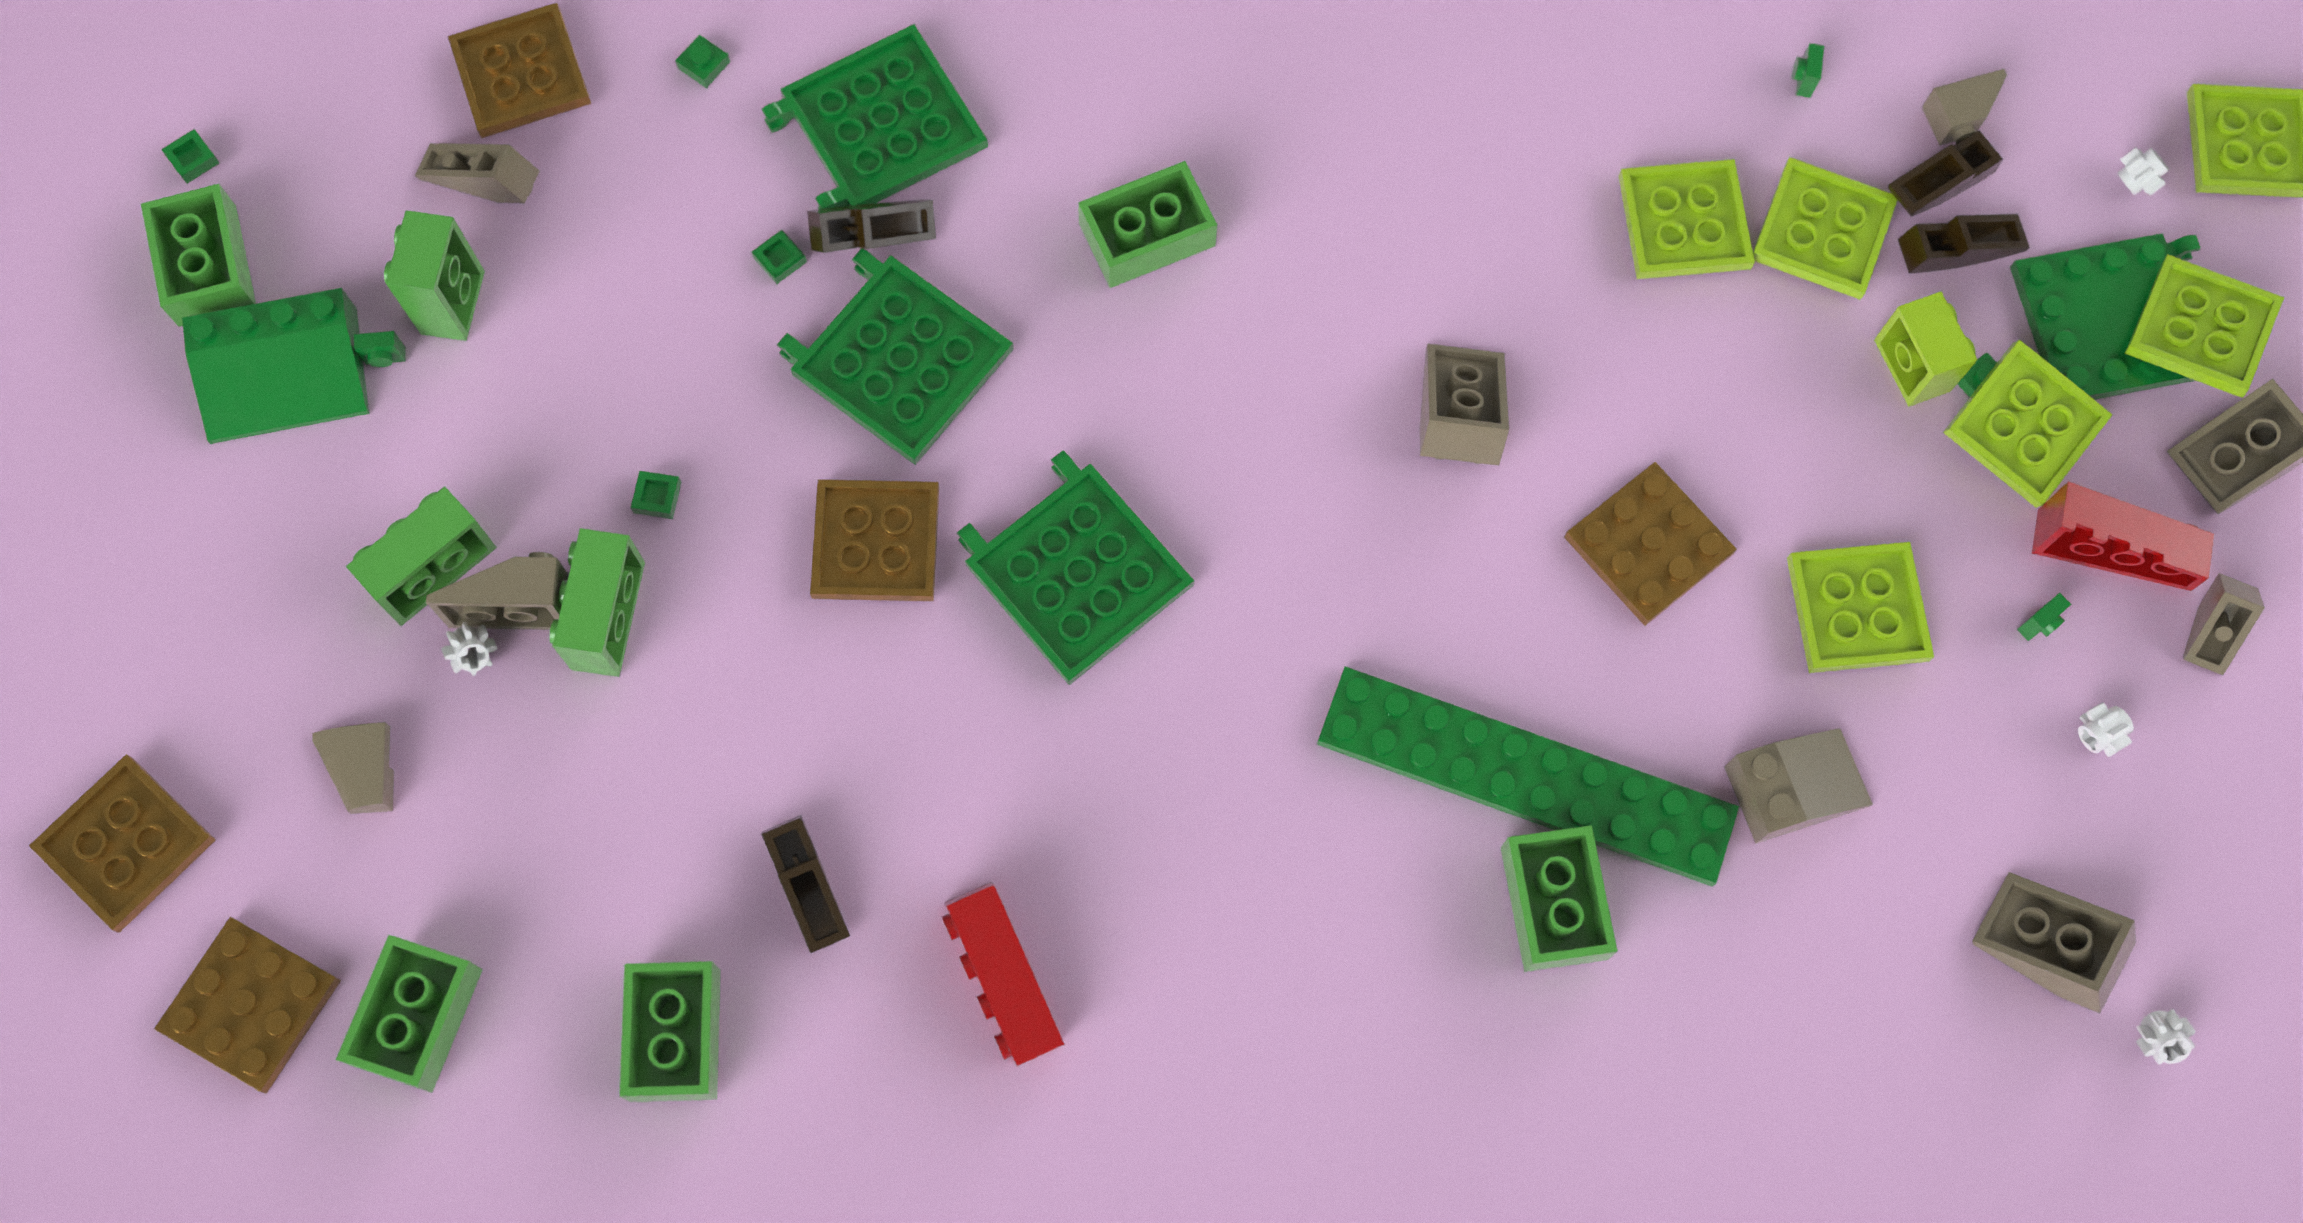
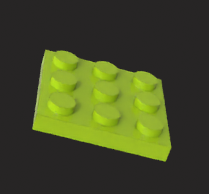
M2192 84L2187 90L2196 192L2303 198V89Z
M1789 157L1783 168L1753 250L1754 261L1861 300L1866 293L1898 200L1889 192Z
M1735 159L1621 169L1618 177L1637 279L1752 269L1755 261Z
M2167 254L2159 269L2125 354L2243 398L2250 388L2284 297Z
M2019 339L2011 344L1943 433L2037 508L2044 505L2113 414Z
M1910 542L1793 552L1789 554L1787 563L1809 673L1930 662L1934 658Z

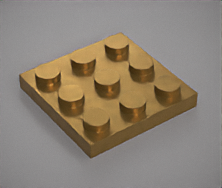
M557 2L448 36L474 122L481 138L592 104Z
M1656 462L1652 463L1568 530L1564 536L1567 542L1644 626L1649 624L1713 572L1737 550Z
M818 479L810 586L811 598L934 601L939 483Z
M126 754L41 833L29 847L111 930L120 933L216 839L137 761Z
M229 917L154 1030L256 1090L267 1094L341 980L238 920Z

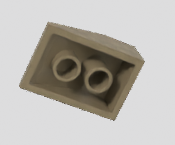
M1427 343L1420 418V456L1499 466L1509 432L1505 353Z
M2272 378L2169 449L2167 453L2219 515L2303 463V413Z
M532 552L529 554V557L510 558L427 595L426 604L448 628H460L463 622H466L468 626L475 629L484 625L486 629L550 630L553 620L559 619L562 606L559 603V590L562 581L568 580L569 574L558 558L552 554Z
M1840 728L1764 745L1735 755L1724 766L1755 844L1873 805Z
M2009 872L1972 942L1976 947L2053 994L2101 1013L2136 944L2135 920Z

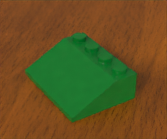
M342 288L182 317L185 354L207 441L210 444L369 414L363 360L354 350V334H360L357 308Z

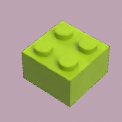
M1941 291L1898 306L1874 339L1908 407L1951 392L1978 360L1975 356L1976 351L1973 342L1968 337H1965L1957 322V313L1954 307L1947 303Z

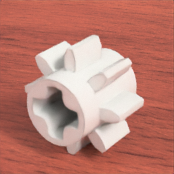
M2134 148L2120 159L2125 167L2117 173L2134 195L2141 190H2144L2146 194L2152 195L2166 184L2161 176L2168 172L2169 169L2152 148L2145 153H2142L2140 149Z
M463 622L462 627L454 632H446L450 645L444 646L441 650L444 658L451 660L450 664L455 673L463 669L475 676L477 671L485 666L491 667L493 665L489 652L496 651L497 646L493 638H488L489 634L484 625L475 629L468 626L466 622Z
M2102 702L2080 716L2084 724L2078 728V734L2082 743L2091 752L2099 753L2104 750L2107 757H2110L2132 743V740L2127 735L2133 732V723L2128 714L2120 707L2113 706L2108 709L2105 703Z
M2172 1009L2169 1012L2154 1011L2145 1016L2141 1025L2137 1026V1030L2142 1037L2136 1043L2146 1057L2152 1055L2157 1064L2161 1065L2163 1062L2169 1064L2178 1063L2187 1058L2191 1049L2195 1047L2189 1037L2195 1034L2196 1031L2186 1017L2179 1018Z

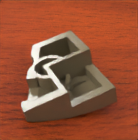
M386 722L344 726L312 733V741L350 814L393 811L394 770L389 767L390 726Z

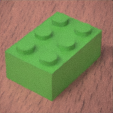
M1186 161L1078 202L1079 225L1109 288L1216 246L1217 223Z
M220 184L141 203L160 307L179 327L183 326L182 317L256 304L237 208Z
M405 210L402 225L399 224L395 229V250L392 261L389 260L385 265L384 281L421 335L467 341L485 270L453 217Z
M444 486L438 492L430 493L424 497L419 507L405 519L402 518L392 523L388 527L386 534L374 544L360 549L354 555L353 561L345 567L380 606L402 626L427 606L426 597L428 594L455 583L497 547L474 517Z
M580 528L577 541H573L569 548L568 563L571 568L568 580H563L560 586L559 603L562 606L559 619H554L551 624L550 643L553 644L552 647L571 670L620 677L645 561L629 535Z
M1592 825L1508 837L1501 846V854L1524 972L1605 961L1616 954L1618 950Z
M388 935L336 1060L433 1093L483 969L468 960Z
M712 961L625 964L619 1097L629 1102L717 1100L721 969Z

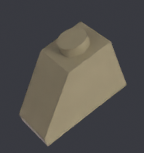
M2005 69L1935 87L1922 109L1939 146L1951 142L1959 144L1979 130L1986 120L2006 79Z
M2218 573L2198 606L2183 659L2224 675L2265 608L2259 589Z

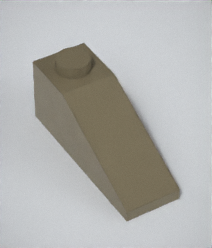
M430 143L415 176L425 182L497 203L525 204L533 190L534 182L540 170L509 144Z

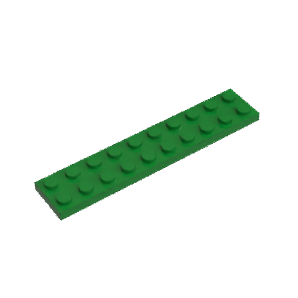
M1346 666L1343 669L1317 745L1553 830L1592 825L1597 846L1711 887L1717 883L1739 810V806Z

